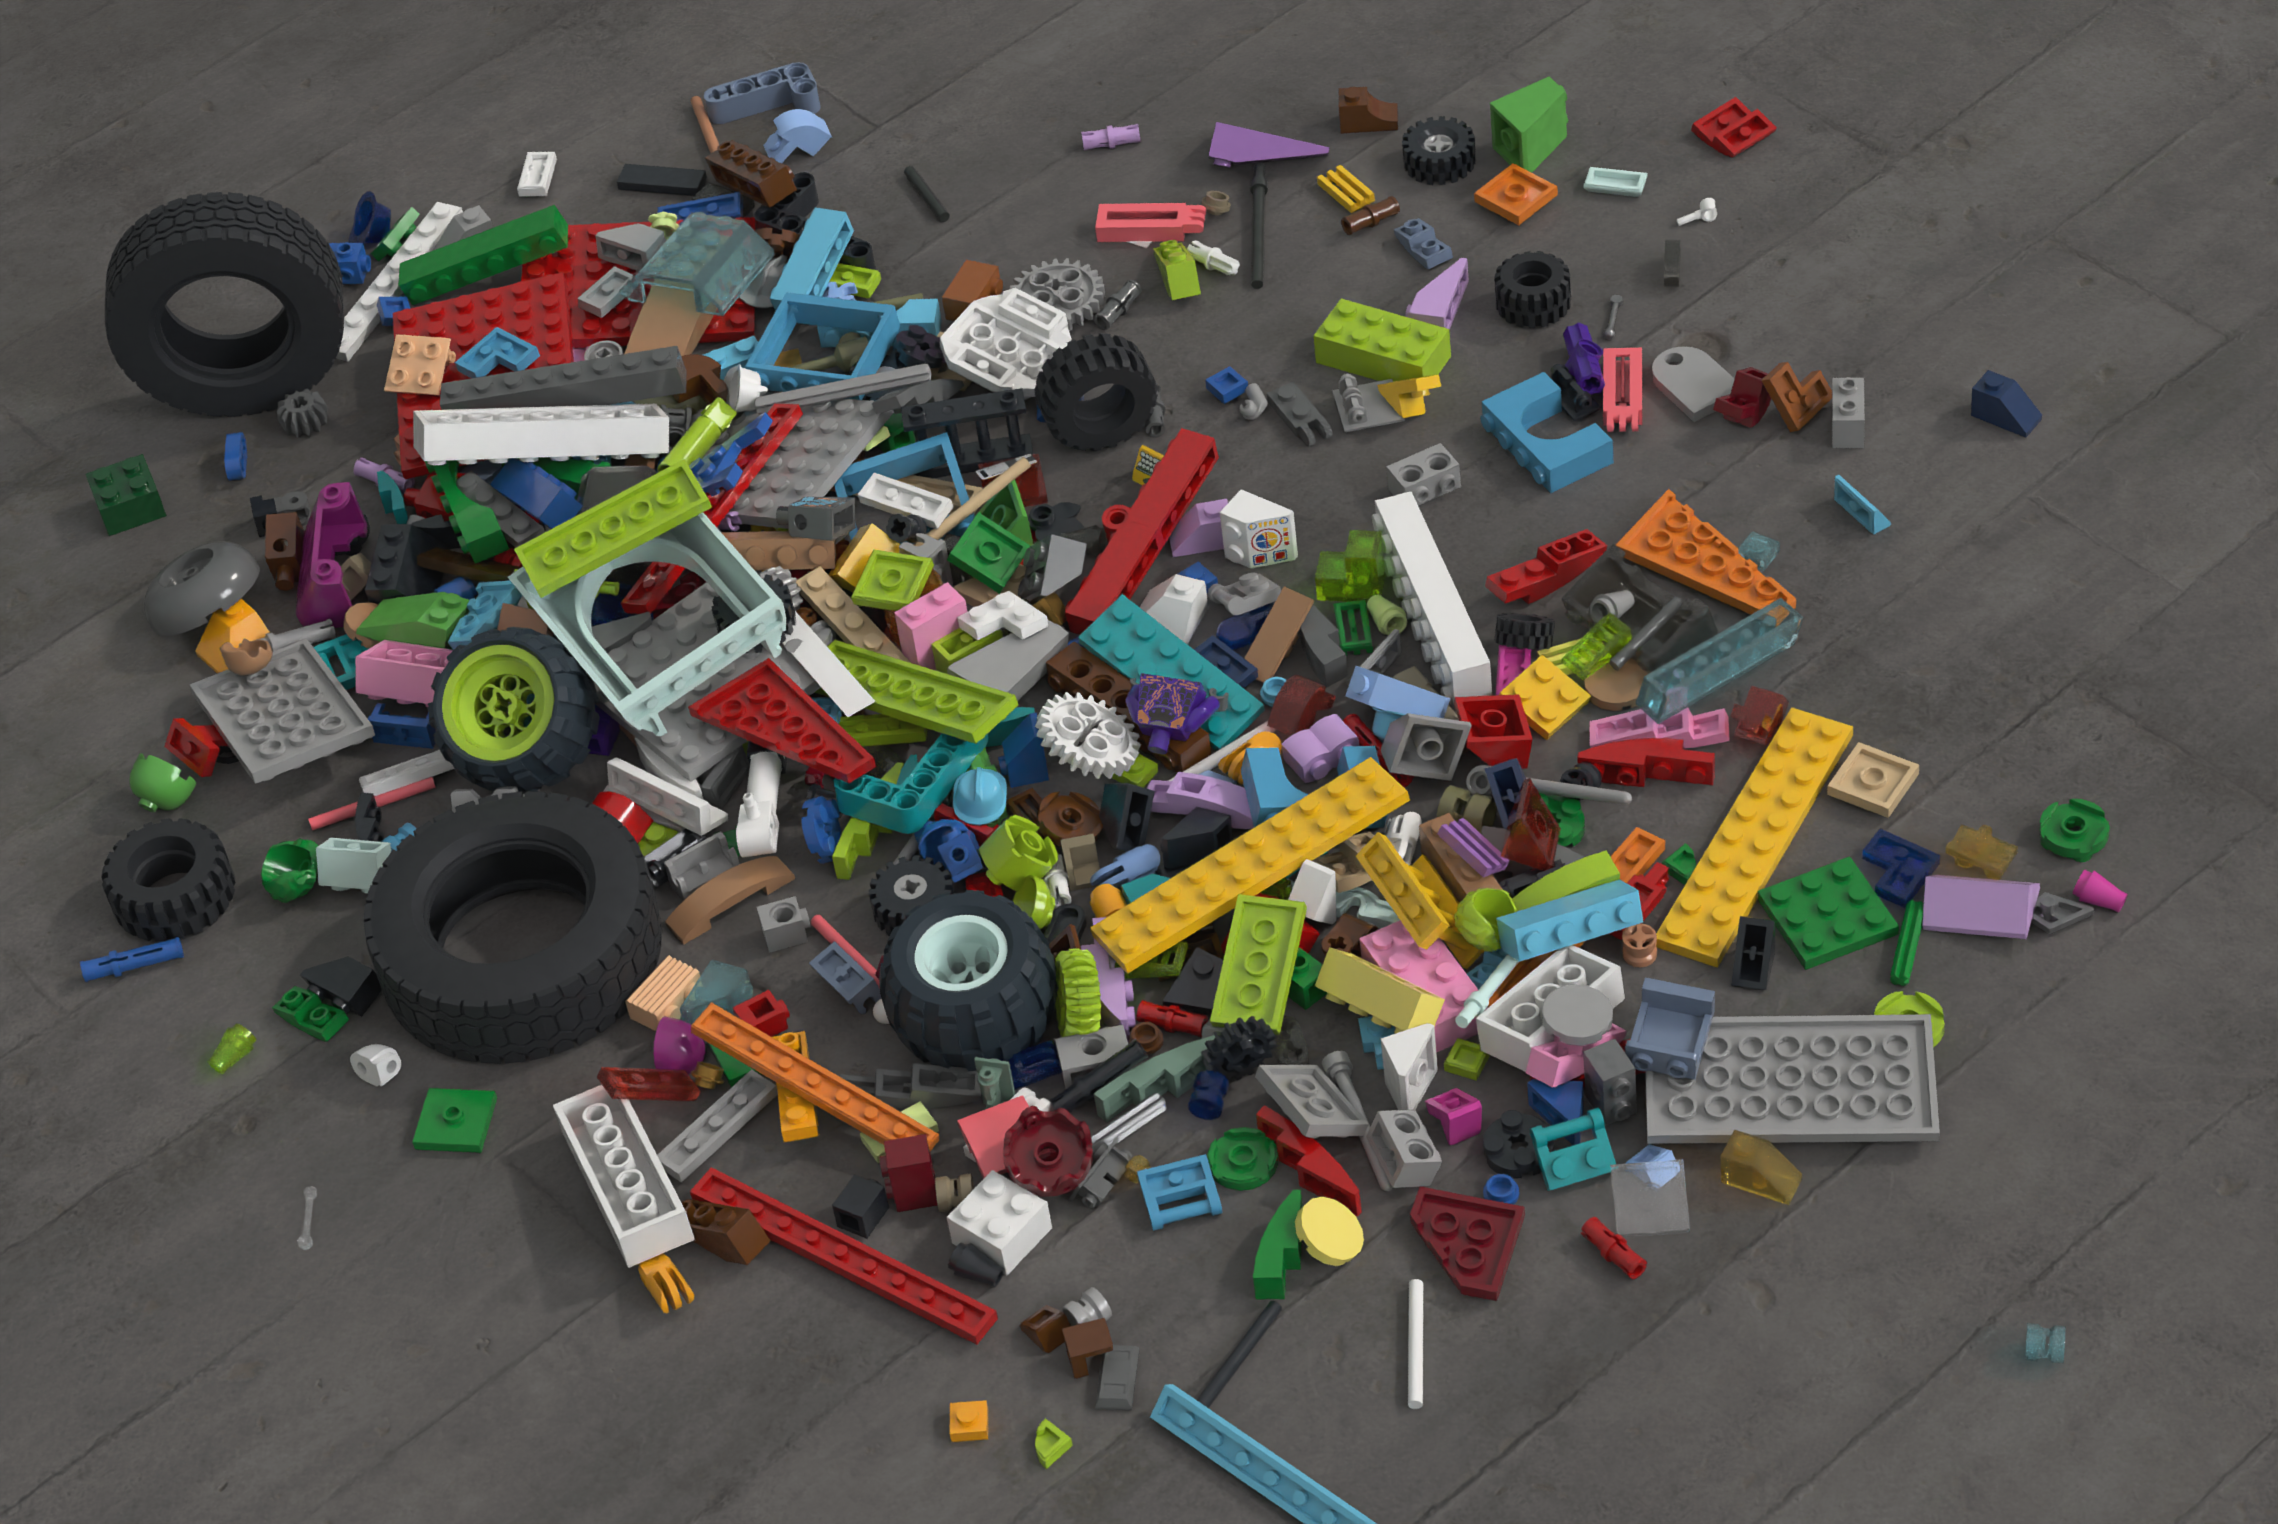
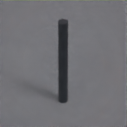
M1276 1301L1269 1302L1197 1398L1198 1402L1207 1408L1212 1405L1282 1311L1279 1303Z

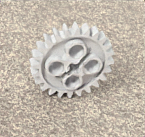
M1065 692L1063 698L1055 695L1053 700L1048 699L1045 706L1042 707L1035 725L1039 729L1036 734L1037 737L1043 738L1041 746L1051 747L1049 755L1061 757L1059 764L1068 762L1071 764V771L1080 768L1083 776H1087L1090 771L1093 772L1097 779L1100 778L1102 773L1111 779L1114 773L1121 776L1124 770L1128 772L1139 754L1138 750L1141 744L1137 742L1139 734L1132 732L1134 724L1124 723L1126 715H1116V707L1106 708L1105 700H1101L1098 704L1094 702L1092 695L1086 700L1078 692L1075 698L1068 692Z

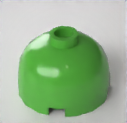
M140 753L137 757L129 779V785L133 794L140 799L138 805L152 813H155L157 809L170 811L179 808L189 798L197 782L191 776L184 780L179 776L181 769L155 756L148 755L145 760L143 753Z

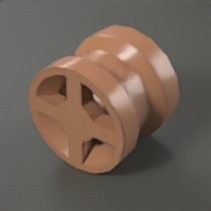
M1636 924L1627 927L1623 931L1622 951L1626 963L1639 968L1653 964L1657 958L1656 931L1646 924Z

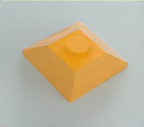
M240 599L225 612L222 608L213 612L195 652L199 658L218 674L228 670L220 651V647L224 643L230 642L233 647L238 648L244 638L254 641L265 638L266 634L270 632L257 612L244 600Z

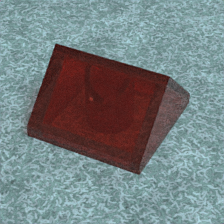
M1530 778L1523 781L1510 812L1501 857L1546 871L1553 868L1561 828Z

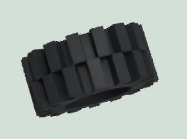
M1527 613L1498 614L1494 641L1499 643V645L1517 647L1519 649H1549L1553 647L1555 620L1536 614L1527 615Z

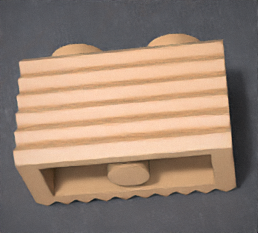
M668 955L625 1001L630 1019L654 1031L657 1030L659 1021L664 1016L680 1019L682 1012L686 1011V1008L690 1007L691 1003L697 1002L703 992L699 971L696 968L693 969L691 965L688 966L686 963H682L680 960L677 961L676 958Z

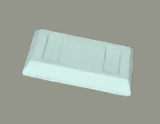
M1590 167L1584 183V189L1588 192L1639 197L1642 194L1648 173Z

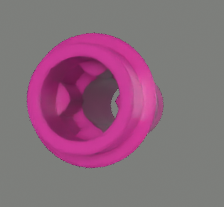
M2084 870L2072 893L2079 897L2080 902L2112 909L2118 913L2128 896L2127 893L2118 889L2095 870L2092 873Z

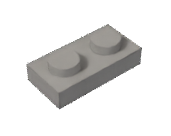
M614 266L578 298L579 308L598 317H604L638 287V277Z

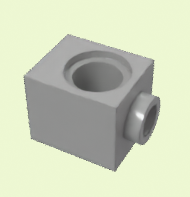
M796 896L757 907L769 953L808 942L805 928L811 927L806 908L799 909Z

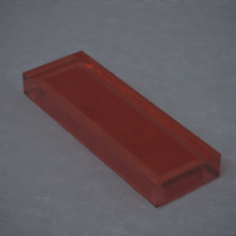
M601 1067L597 1075V1079L612 1099L696 1101L700 1094L699 1088L685 1070Z

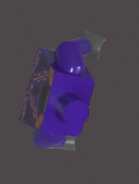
M1141 673L1140 684L1136 682V678L1130 679L1131 689L1125 700L1132 721L1138 724L1142 734L1151 736L1148 750L1157 754H1166L1170 739L1186 741L1190 734L1196 732L1215 712L1225 711L1228 707L1229 693L1226 692L1223 696H1216L1217 690L1211 688L1209 690V697L1206 698L1207 694L1201 682Z

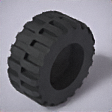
M1099 333L1095 337L1092 334L1084 335L1081 340L1076 341L1073 339L1067 342V346L1063 349L1059 347L1053 352L1052 359L1047 358L1043 364V372L1039 371L1036 379L1037 385L1034 389L1037 405L1053 437L1060 440L1067 447L1072 448L1073 446L1074 449L1086 451L1087 448H1090L1091 451H1100L1102 447L1106 446L1112 448L1117 446L1118 442L1122 440L1126 442L1132 438V434L1135 431L1139 432L1145 426L1144 421L1146 419L1149 420L1152 416L1153 407L1156 406L1158 398L1156 381L1142 352L1139 351L1133 342L1126 341L1125 338L1114 335L1112 338L1107 333ZM1105 384H1113L1101 396L1091 400L1079 401L1091 389Z
M168 818L161 819V822L156 824L149 822L143 825L144 828L138 831L134 829L127 833V838L124 841L120 839L114 845V852H109L101 874L102 886L114 917L126 932L133 936L137 935L138 938L151 941L153 938L156 942H163L168 939H175V937L183 940L186 935L193 933L195 936L203 932V927L206 925L212 926L218 920V915L224 914L229 906L228 901H231L233 898L236 882L223 843L213 830L196 821L192 824L188 819L179 818L178 821H172V819ZM175 873H187L183 878L170 885L150 887L165 876Z

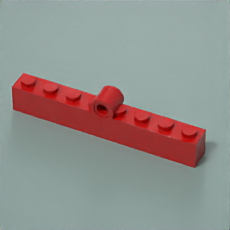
M1181 428L1175 439L1169 442L1167 452L1162 460L1155 464L1153 474L1148 482L1141 486L1138 498L1132 507L1113 505L1103 512L1102 523L1108 545L1103 553L1097 556L1095 565L1089 575L1083 578L1080 589L1074 599H1071L1066 605L1065 617L1067 618L1070 632L1081 635L1122 594L1129 600L1132 598L1219 459L1213 437Z

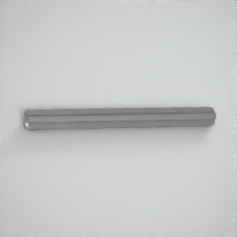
M921 364L761 396L755 399V408L757 413L761 415L764 412L767 413L774 403L799 404L800 407L929 382L931 380V370L928 364Z

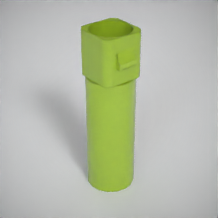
M717 397L710 405L703 409L702 415L695 420L658 465V473L683 459L686 460L688 465L698 458L702 459L719 439L721 433H724L730 427L731 421L737 412L723 399Z

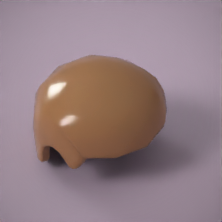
M244 638L241 646L238 648L233 647L230 642H226L220 647L228 669L237 675L243 676L255 674L265 668L273 655L269 642L260 639L249 641Z

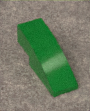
M1293 1190L1282 1202L1263 1234L1255 1258L1253 1273L1256 1300L1285 1299L1286 1270H1301L1302 1241L1300 1242L1295 1228L1297 1213L1303 1207L1301 1190Z

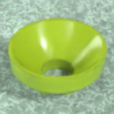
M1032 875L1027 876L1022 888L1016 891L1013 902L1022 911H1025L1029 918L1032 917L1039 929L1044 926L1047 927L1052 920L1055 898L1051 896L1050 890L1043 879Z

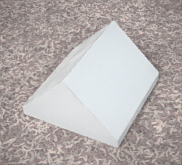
M1429 1023L1381 1038L1385 1084L1398 1110H1416L1438 1070L1434 1025Z

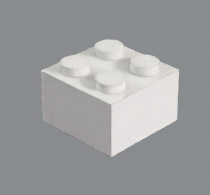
M993 1170L947 1216L952 1243L956 1246L961 1242L966 1245L972 1243L997 1265L1005 1269L1004 1275L1006 1276L1052 1229L1047 1201L1023 1189Z

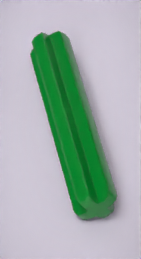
M1910 900L1906 904L1890 973V981L1894 985L1906 986L1909 983L1923 923L1924 903L1922 901Z

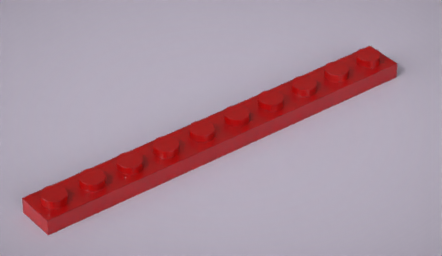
M774 403L767 412L773 422L765 436L742 449L734 462L743 471L735 487L727 491L722 486L719 488L720 493L713 497L708 492L705 493L712 508L703 513L716 527L719 526L726 514L733 508L742 493L749 487L755 476L801 418L803 412L799 404ZM652 562L620 603L625 613L642 614L650 612L651 614L686 568L666 562Z
M712 1167L690 1190L692 1200L749 1209L770 1240L976 1345L998 1320L996 1310Z

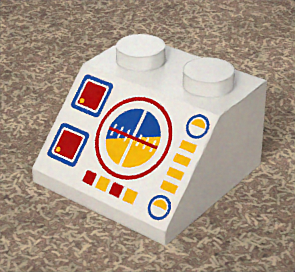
M1240 490L1220 511L1225 558L1248 568H1256L1293 561L1298 557L1294 512L1292 510Z

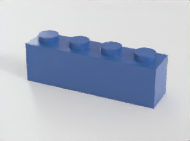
M510 458L490 483L494 489L550 529L572 519L583 507L582 504L574 499L577 493L565 483L560 482L551 474L549 475L534 463L521 462L517 458Z

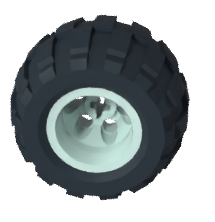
M966 890L965 893L950 894L948 892L933 897L934 900L923 906L917 905L905 915V920L901 926L894 927L884 948V963H881L879 976L880 995L890 1026L909 1051L923 1062L930 1061L932 1065H939L947 1069L950 1066L967 1068L969 1072L977 1071L975 1057L999 1059L1009 1062L1010 1065L1019 1061V1056L1024 1051L1033 1049L1042 1039V1034L1046 1030V1024L1050 1023L1054 1012L1058 986L1056 982L1055 961L1050 951L1048 940L1032 917L1029 918L1027 913L1022 911L1013 901L1001 895L992 897L985 895L984 891Z

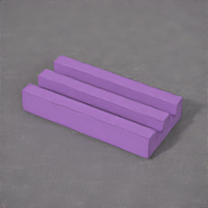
M1464 818L1459 819L1458 823L1456 821L1450 822L1449 826L1447 824L1441 825L1437 833L1443 841L1482 877L1505 870L1509 863V860Z

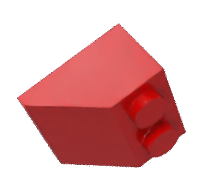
M1519 694L1455 697L1454 704L1459 721L1470 722L1472 725L1465 743L1469 750L1490 766L1517 758L1521 768L1528 769L1533 739Z

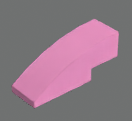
M1612 1023L1611 1029L1602 1035L1601 1040L1583 1046L1565 1044L1559 1041L1560 1037L1555 1036L1553 1042L1531 1048L1526 1074L1552 1088L1564 1084L1584 1073L1583 1051L1613 1039L1620 1043L1625 1038L1627 1031Z

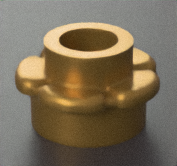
M697 1062L695 1070L691 1071V1075L696 1078L695 1084L701 1087L715 1089L716 1084L724 1083V1080L721 1079L724 1069L716 1065Z

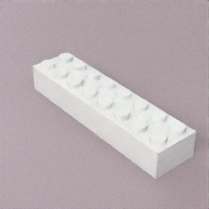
M657 404L413 411L414 448L424 461H428L430 465H444L446 460H458L461 464H475L477 459H489V462L506 463L508 458H520L522 462H536L538 457H550L553 461H567L569 456H581L583 460H597L599 455H611V458L627 459L629 454H641V457L657 458L659 453H669V417Z
M1412 492L1375 500L1376 514L1372 515L1373 527L1375 532L1378 533V537H1374L1375 550L1378 556L1383 555L1384 557L1383 565L1387 577H1393L1392 584L1397 598L1402 597L1403 599L1402 608L1406 613V618H1411L1413 621L1411 626L1416 641L1421 640L1422 642L1421 650L1424 660L1432 664V677L1435 684H1441V695L1450 698L1449 706L1456 713L1455 697L1492 696L1490 661Z

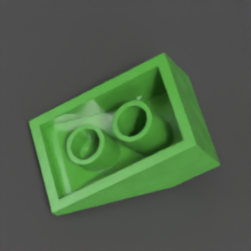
M446 592L383 599L357 628L356 634L380 642L390 640L453 650L448 641L459 620L468 615L469 609L467 604L469 600L457 594Z

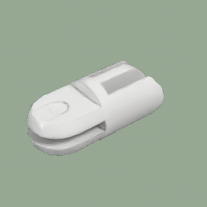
M1406 812L1404 815L1390 818L1384 834L1404 862L1411 865L1420 834L1419 825L1422 824L1420 815L1415 812Z

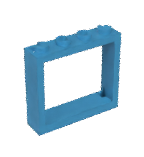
M786 292L745 368L759 373L762 386L767 387L768 390L778 392L876 374L901 328L895 306ZM796 323L874 332L852 375L773 366ZM864 395L849 397V399L862 400Z
M947 432L853 463L834 484L837 497H848L859 493L873 473L898 480L948 463L961 506L969 500ZM974 512L941 539L946 544L960 540L975 518ZM856 521V528L849 532L851 540L858 532ZM926 526V534L933 528Z

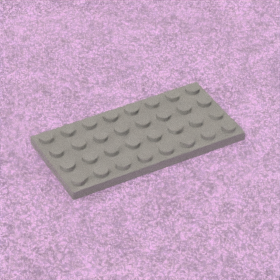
M1931 1014L1713 1017L1695 1080L1674 1078L1668 1074L1645 1071L1647 1144L1939 1141L1940 1129Z

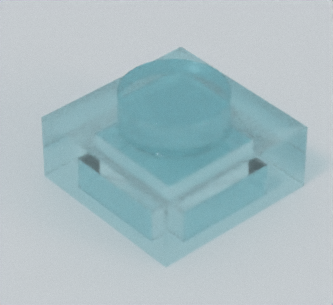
M1752 531L1738 548L1739 554L1746 560L1751 559L1758 565V569L1765 571L1780 552V542Z

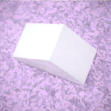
M1306 859L1301 866L1288 900L1305 902L1307 906L1305 917L1319 922L1334 924L1336 921L1335 871Z

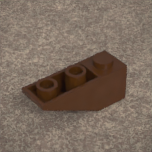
M686 1199L681 1202L695 1238L693 1242L727 1262L748 1265L770 1242V1239L749 1209Z

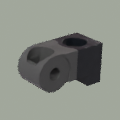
M293 491L283 497L280 496L263 500L262 495L250 498L253 518L259 537L266 535V515L297 512L302 526L308 523L311 515L307 496L300 491Z

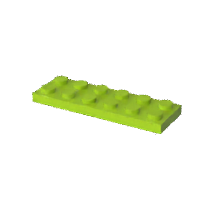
M683 459L514 550L537 593L542 598L712 508L686 460Z

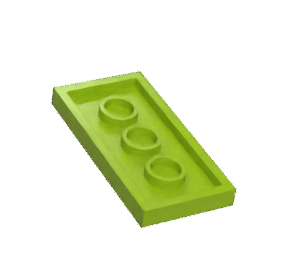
M1238 894L1210 1023L1213 1027L1224 1028V1024L1227 1022L1229 1024L1236 1023L1240 1017L1246 1022L1250 1016H1254L1256 1021L1261 1018L1264 1019L1273 1033L1280 1035L1307 910L1305 902Z

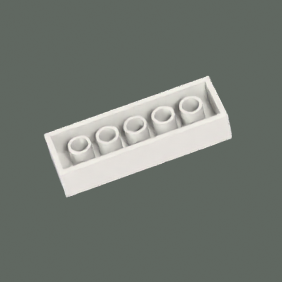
M618 1078L553 1105L567 1144L628 1268L695 1240L686 1211Z

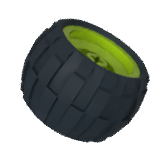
M508 627L502 631L497 629L488 630L471 637L472 642L468 645L457 646L446 657L449 662L442 673L436 672L431 685V689L435 691L433 702L428 703L429 723L436 730L433 734L435 737L434 741L445 760L453 765L459 775L471 783L493 792L498 787L516 786L518 792H522V794H525L526 791L538 792V789H542L543 785L548 787L555 786L569 777V770L576 763L582 764L591 751L587 747L592 735H597L600 716L595 712V704L599 703L595 684L567 648L550 635L520 627ZM534 694L535 698L533 702L527 704L526 700L528 695ZM531 716L530 724L524 727V720ZM510 726L511 732L506 737L503 731L506 727Z

